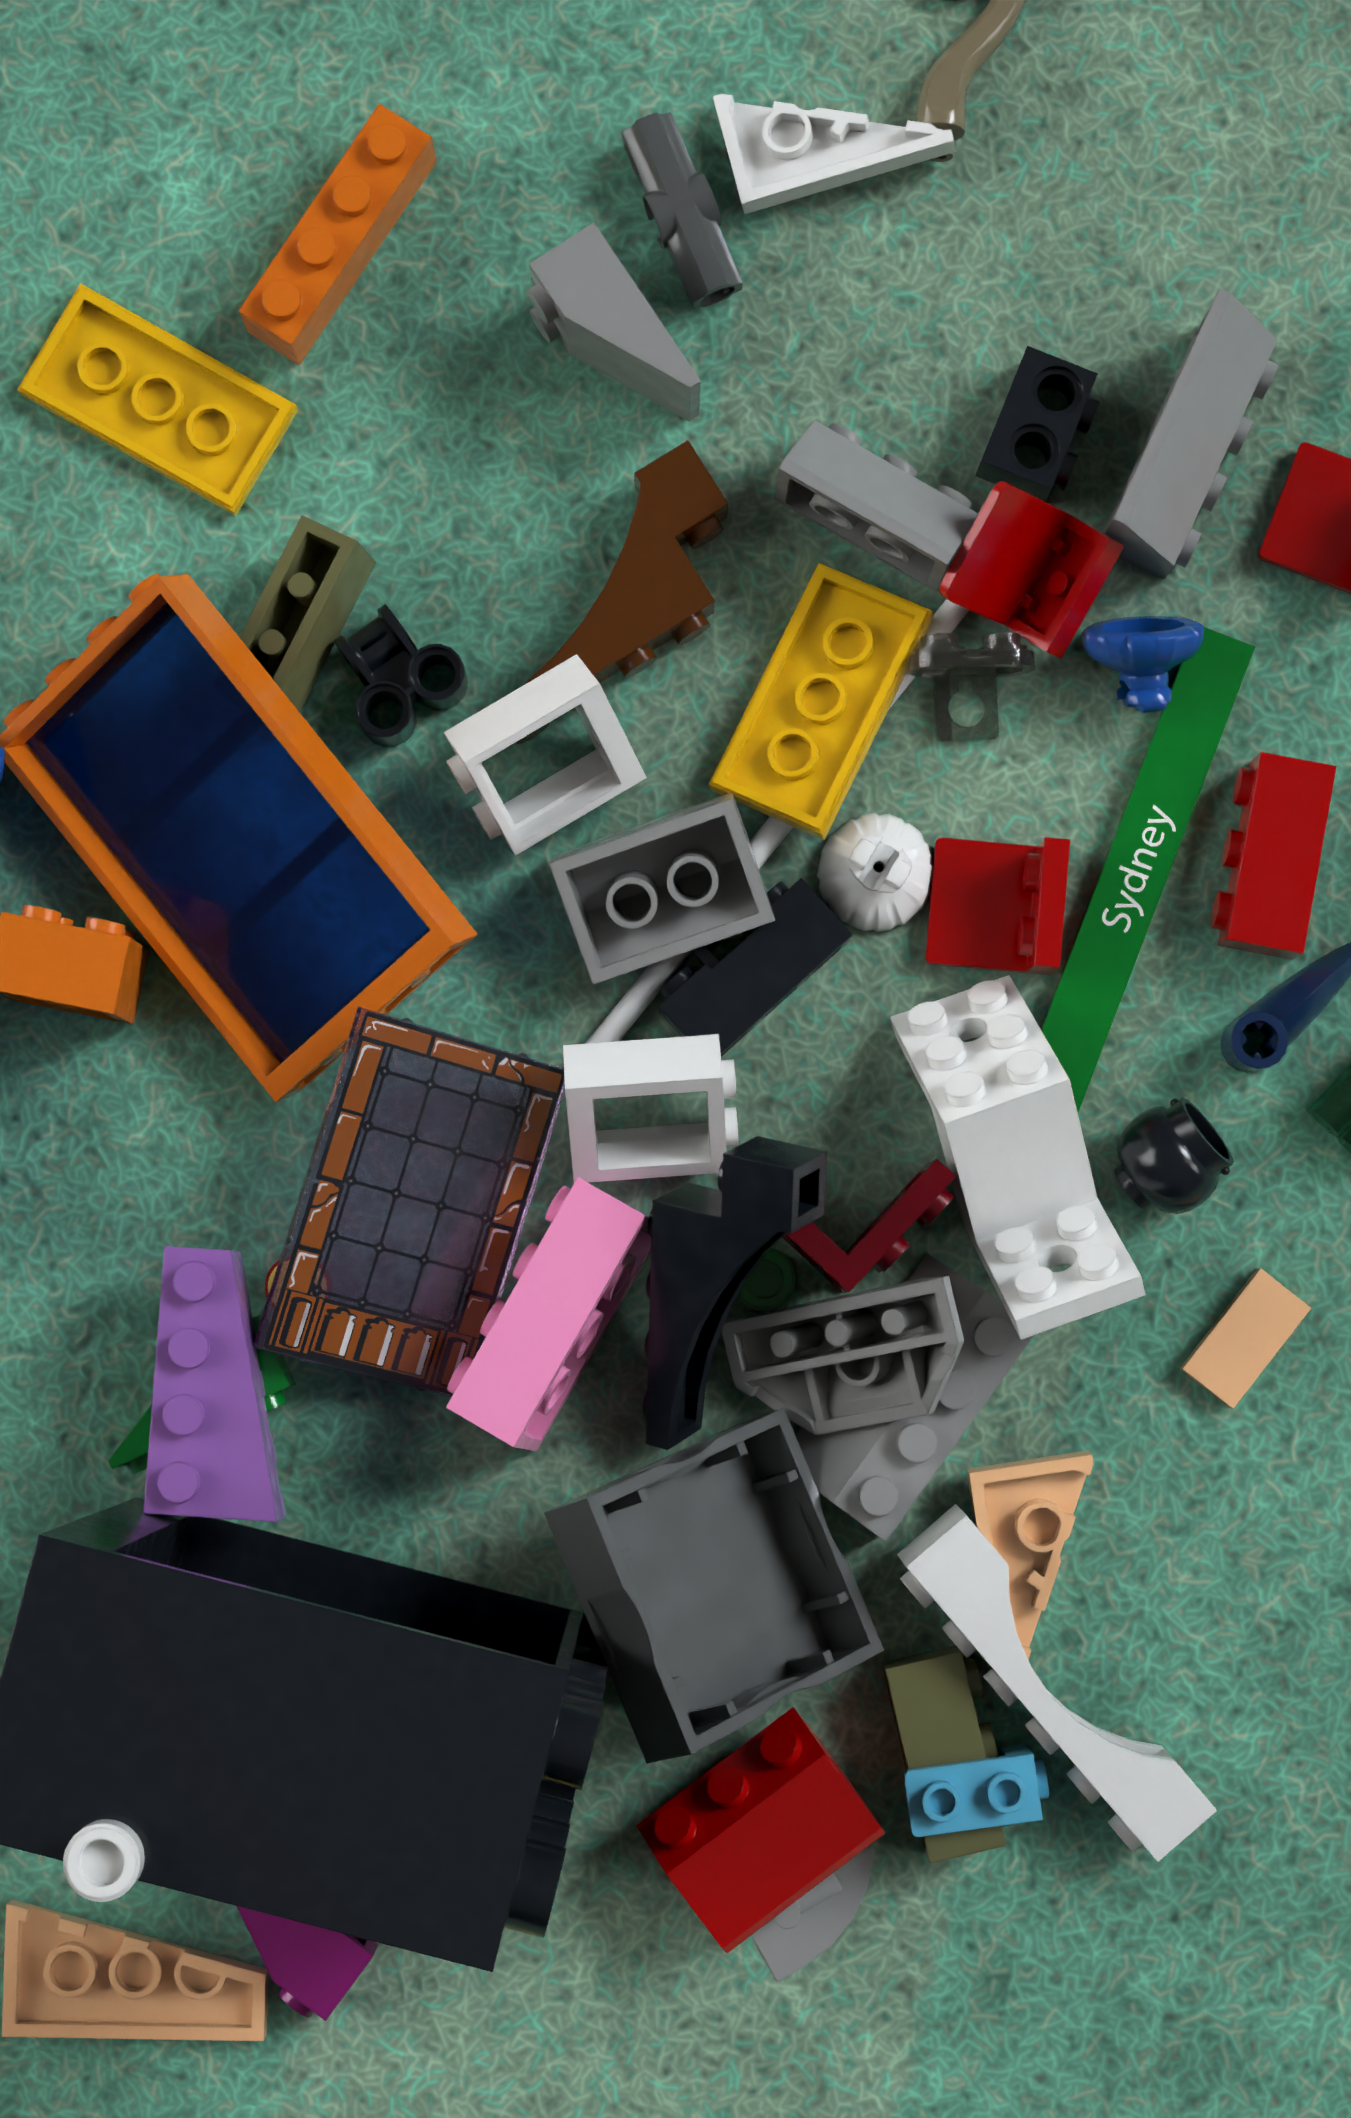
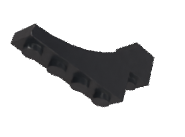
M756 1136L723 1153V1161L717 1178L719 1190L687 1182L653 1200L652 1210L648 1218V1233L652 1238L651 1270L646 1281V1293L650 1298L649 1331L644 1344L645 1355L648 1358L647 1391L643 1400L647 1445L669 1450L702 1428L707 1379L714 1349L728 1312L747 1278L768 1251L787 1233L792 1234L824 1215L827 1151Z

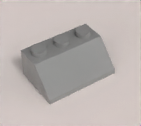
M814 420L781 463L778 469L774 500L937 592L951 562L978 516V513L970 509L972 506L971 501L960 492L948 486L940 485L936 490L915 478L917 471L910 464L894 455L885 454L882 459L861 447L863 443L861 438L848 428L836 423H830L826 427Z
M732 792L553 855L549 862L593 985L775 921L758 864Z

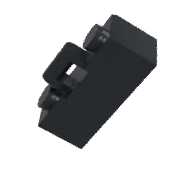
M802 878L790 888L780 881L767 892L775 921L742 932L746 939L720 962L711 951L724 939L691 950L690 952L703 967L694 974L686 966L661 988L659 992L666 1000L658 1006V1012L681 1037L719 1034L722 1057L850 941L853 934Z

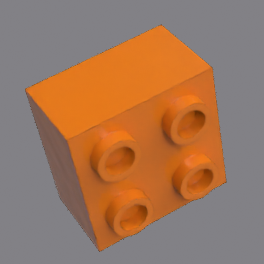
M23 905L21 915L1 911L0 996L12 1001L134 1025L150 952L135 941V932L125 930V925L91 917H87L85 928L73 926L74 921L61 917V912L33 905Z

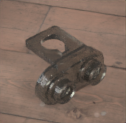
M1014 632L984 635L983 647L978 649H966L964 646L959 645V636L953 633H936L922 636L920 638L921 647L915 650V654L909 656V674L915 677L933 678L936 739L941 742L996 739L999 735L996 677L1021 675L1034 671V652L1028 650L1026 645L1021 644V635ZM959 682H971L972 693L976 694L983 702L984 715L975 726H960L950 716L948 709L949 701L954 694L959 692Z

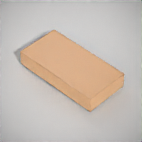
M1257 1268L1180 1369L1226 1406L1234 1409L1311 1310V1307L1263 1269Z

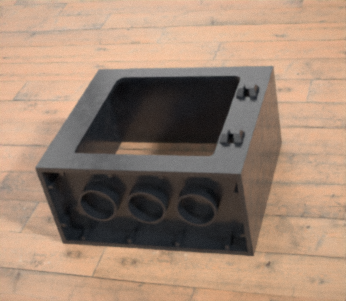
M138 1497L39 1534L0 1678V1845L63 1861L65 1849L77 1832L91 1822L101 1819H112L132 1828L142 1842L145 1860L138 1881L493 1972L504 1928L544 1938L566 1853L565 1846L570 1829L569 1822L574 1805L575 1790H582L604 1703L602 1700L608 1667L599 1649L576 1644L583 1612L219 1518L143 1513L144 1499Z

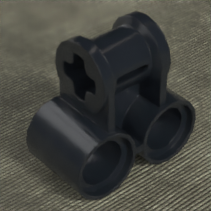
M384 604L377 609L378 617L349 638L341 635L333 642L355 674L366 686L359 694L355 704L356 717L363 732L374 744L383 747H396L406 742L415 730L417 724L415 704L420 702L423 706L435 711L448 710L455 707L466 694L468 679L459 654L451 647L443 644H429L418 650L401 623L388 606ZM434 665H445L455 671L453 683L441 692H432L421 685L424 672ZM384 701H393L403 707L401 720L395 726L388 729H381L370 723V715L376 705Z

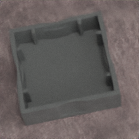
M784 1408L732 1426L544 1512L646 1764L691 1755L762 1717L769 1708L785 1696L795 1691L817 1687L884 1651L850 1566L836 1546L828 1529L821 1506L819 1491Z

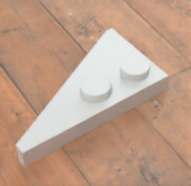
M719 94L713 96L744 214L956 152L951 129H938L930 123L907 120L906 127L869 122L867 114L825 108L803 110L794 104L774 101L773 108L735 103L733 95Z

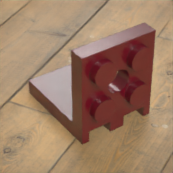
M938 1159L927 1163L845 1252L812 1222L792 1234L787 1233L782 1238L841 1293H849L871 1268H874L878 1273L881 1271L884 1273L910 1245L902 1235L915 1221L921 1226L924 1224L928 1225L948 1205L954 1195L946 1187L956 1176Z

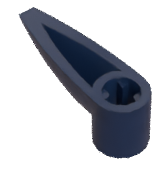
M1351 942L1331 951L1301 969L1231 1022L1224 1030L1220 1042L1222 1055L1226 1062L1234 1069L1245 1073L1258 1072L1278 1063L1286 1053L1287 1047L1322 1012L1351 976ZM1244 1028L1247 1029L1249 1034L1259 1029L1266 1038L1260 1045L1265 1053L1263 1057L1258 1052L1251 1055L1244 1052L1242 1046L1247 1041L1246 1036L1242 1032Z

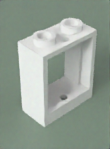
M577 654L444 732L456 754L446 761L448 767L463 792L467 794L475 789L481 800L480 803L471 807L490 840L502 835L515 856L647 778L600 683ZM576 708L596 750L503 804L481 762L569 710Z
M719 1034L563 1045L565 1095L574 1183L577 1177L589 1183L718 1173L723 1161V1153L727 1152L726 1146L739 1145L736 1107L725 1108L724 1099L737 1098L734 1059L721 1060ZM706 1091L708 1123L596 1131L594 1099Z

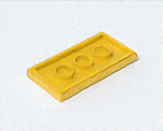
M81 283L17 389L19 394L234 516L238 514L299 410L297 405Z
M818 563L708 784L711 791L720 795L732 792L736 802L825 840L934 618L932 610Z

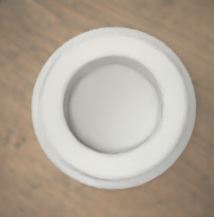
M101 1819L91 1822L72 1837L65 1849L63 1869L67 1882L77 1894L85 1899L95 1902H107L117 1899L129 1891L139 1879L144 1867V1848L136 1832L120 1821Z

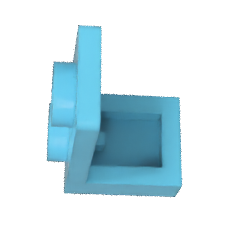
M1025 1744L999 1747V1757L905 1770L903 1777L912 1834L916 1837L1043 1820L1040 1799L1049 1798L1048 1779L1043 1759L1035 1760L1032 1751Z

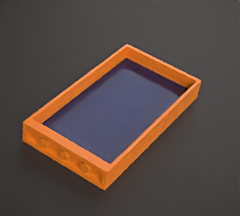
M154 574L144 579L131 591L128 598L132 603L118 617L113 616L104 620L88 634L86 641L90 645L76 659L70 658L62 662L46 676L45 683L48 687L35 700L30 699L21 703L5 717L4 724L7 728L0 734V747H4V762L272 1099L275 1102H279L302 1091L358 1042L359 1031L366 1012L386 1017L478 934L190 575L160 576L159 574Z

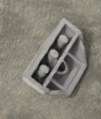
M949 1276L921 1278L807 1302L726 1322L722 1328V1336L734 1387L749 1396L755 1395L775 1411L784 1408L788 1419L815 1435L934 1413L964 1343Z

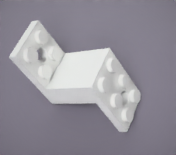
M1008 975L996 980L983 981L974 985L971 989L934 1002L920 1003L909 1011L890 1017L897 1041L932 1108L947 1167L956 1176L952 1181V1186L964 1227L1020 1340L1145 1296L1142 1277L1098 1200L1070 1079L1011 977ZM971 1038H978V1039H976V1040H974V1041L963 1042V1041L968 1040V1039H971ZM1057 1265H1072L1068 1269L1059 1272H1052L1050 1270Z

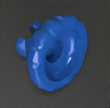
M1167 616L1115 618L1094 623L1082 632V643L1088 655L1099 663L1120 673L1119 683L1121 687L1116 691L1117 700L1122 699L1124 705L1137 707V710L1142 713L1163 711L1166 708L1167 703L1171 701L1172 692L1167 686L1169 682L1168 671L1193 657L1200 649L1204 639V626L1199 622L1184 617Z

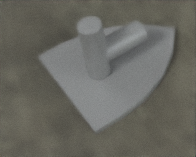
M865 1848L751 1935L777 1982L805 1967L830 1948L853 1920L868 1888L875 1854L874 1849Z

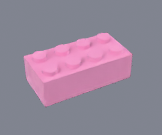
M577 1177L571 1189L563 1186L552 1200L545 1217L547 1221L551 1222V1225L540 1244L530 1243L520 1256L513 1271V1277L518 1279L516 1286L506 1303L498 1300L492 1306L480 1329V1334L486 1337L473 1360L465 1357L461 1361L447 1387V1391L453 1394L446 1406L447 1409L515 1448L537 1452L651 1252L652 1238L648 1233V1217Z

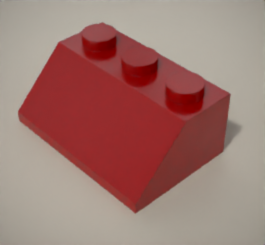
M794 1707L636 1825L666 1875L726 1953H729L885 1834V1831L823 1742Z

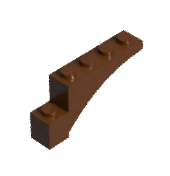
M688 440L634 473V485L639 494L625 544L604 589L580 626L555 656L525 684L576 654L599 683L621 671L624 678H629L647 668L657 659L653 650L673 638L678 645H683L698 637L710 627L707 617L714 614L715 600L681 546L688 542L692 549H696L717 537L724 530L720 522L727 518L728 502ZM549 723L537 729L536 731L530 733L524 738L520 739L516 743L522 744L537 736L539 733L544 731L549 726Z

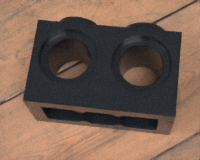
M1027 346L975 476L994 484L1005 481L1045 502L1053 487L1064 491L1078 458L1077 454L1067 451L1075 430L1087 434L1101 401L1100 397L1090 394L1098 373ZM1047 388L1057 389L1065 395L1069 407L1061 411L1049 410L1040 403L1037 393ZM1023 445L1034 446L1044 454L1046 464L1037 469L1026 468L1017 461L1014 450Z

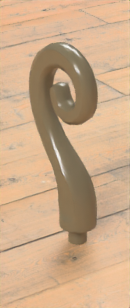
M990 0L986 9L941 54L931 66L923 81L918 96L916 122L930 123L942 130L951 129L954 141L964 136L966 95L969 82L976 71L1003 42L1015 24L1025 0ZM953 153L930 160L934 162L949 161L953 158Z

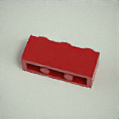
M1260 752L1250 762L1249 768L1240 767L1232 799L1234 805L1242 806L1238 830H1228L1221 862L1222 866L1231 868L1227 892H1217L1211 914V928L1220 930L1218 946L1290 960L1304 954L1337 766Z

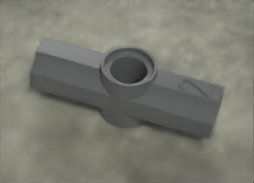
M656 112L636 120L632 126L622 131V141L634 173L637 175L645 193L642 198L649 221L652 219L656 220L661 238L657 239L662 249L668 248L693 309L707 307L729 298L742 290L743 282L730 254V249L719 228L722 225L721 217L707 179L702 172L696 173L671 112L665 114Z

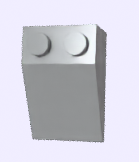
M594 222L529 264L532 287L527 290V294L534 306L529 312L535 325L547 342L550 343L558 338L570 355L687 421H691L699 415L701 380Z

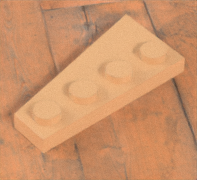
M11 1899L6 1903L2 2037L211 2041L265 2040L267 2036L269 1972L266 1968Z

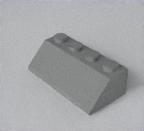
M1220 288L1197 328L1103 532L1125 545L1118 557L1119 559L1163 579L1166 578L1175 563L1184 568L1187 566L1201 536V532L1192 529L1201 507L1210 512L1212 511L1227 480V476L1217 472L1226 451L1234 455L1238 454L1253 423V420L1243 416L1252 395L1261 400L1264 398L1279 364L1269 360L1278 339L1231 293Z
M929 1254L925 1255L907 1281L949 1276L964 1337V1343L934 1413L815 1435L801 1427L795 1435L819 1493L885 1542L1034 1337L1033 1335L1020 1340L1003 1303Z

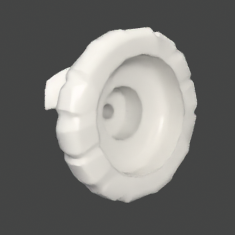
M863 814L857 819L847 821L827 840L821 851L816 876L820 880L818 888L824 902L829 905L830 910L842 922L848 923L849 926L862 931L874 930L881 932L893 930L897 925L903 926L916 913L921 911L929 899L933 874V853L929 843L924 841L921 832L910 823H905L903 819L891 814ZM877 863L881 864L883 866V871L876 872L873 869V865Z

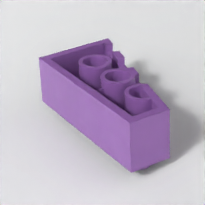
M164 1246L143 1513L278 1522L286 1517L283 1494L280 1493L275 1463L277 1459L273 1435H271L264 1398L266 1394L262 1370L260 1371L254 1339L255 1329L242 1252Z

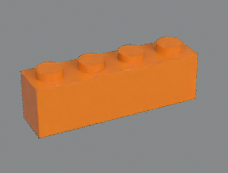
M380 103L378 104L239 309L240 316L249 334L298 365L302 363L437 163L433 140L430 135Z

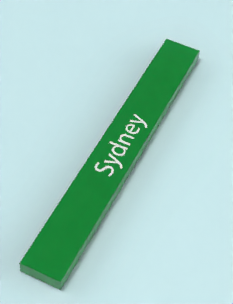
M1205 627L1204 639L1200 649L1193 657L1179 664L1170 688L1172 690L1171 701L1161 711L1040 1028L1070 1079L1077 1113L1080 1110L1255 646Z

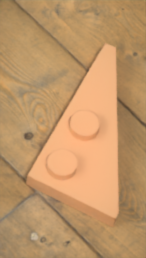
M1089 1450L966 1469L974 1525L1009 1565V1598L1017 1635L1028 1660L1032 1651L1030 1644L1041 1611L1046 1609L1061 1564L1060 1554L1064 1542L1070 1537L1076 1519L1074 1512L1086 1476L1091 1474L1094 1465L1093 1456Z

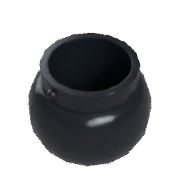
M1183 1097L1180 1100L1173 1098L1170 1101L1171 1106L1169 1108L1163 1106L1153 1107L1142 1112L1125 1127L1118 1139L1117 1154L1121 1164L1114 1169L1115 1176L1128 1196L1144 1210L1154 1205L1159 1210L1172 1214L1191 1211L1212 1195L1219 1182V1175H1228L1230 1172L1229 1167L1234 1163L1228 1147L1216 1129L1195 1105Z

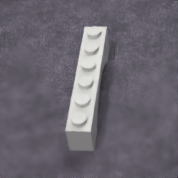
M957 1504L951 1507L897 1554L909 1570L900 1578L903 1584L925 1609L936 1601L951 1620L941 1627L967 1658L976 1650L992 1667L983 1676L1008 1707L1019 1699L1034 1717L1025 1724L1026 1728L1050 1756L1059 1748L1064 1751L1075 1764L1066 1773L1067 1776L1091 1804L1101 1796L1116 1812V1815L1108 1821V1824L1133 1853L1140 1846L1144 1845L1156 1861L1159 1862L1217 1811L1161 1745L1129 1740L1100 1729L1067 1709L1045 1688L1032 1669L1017 1635L1009 1598V1565Z

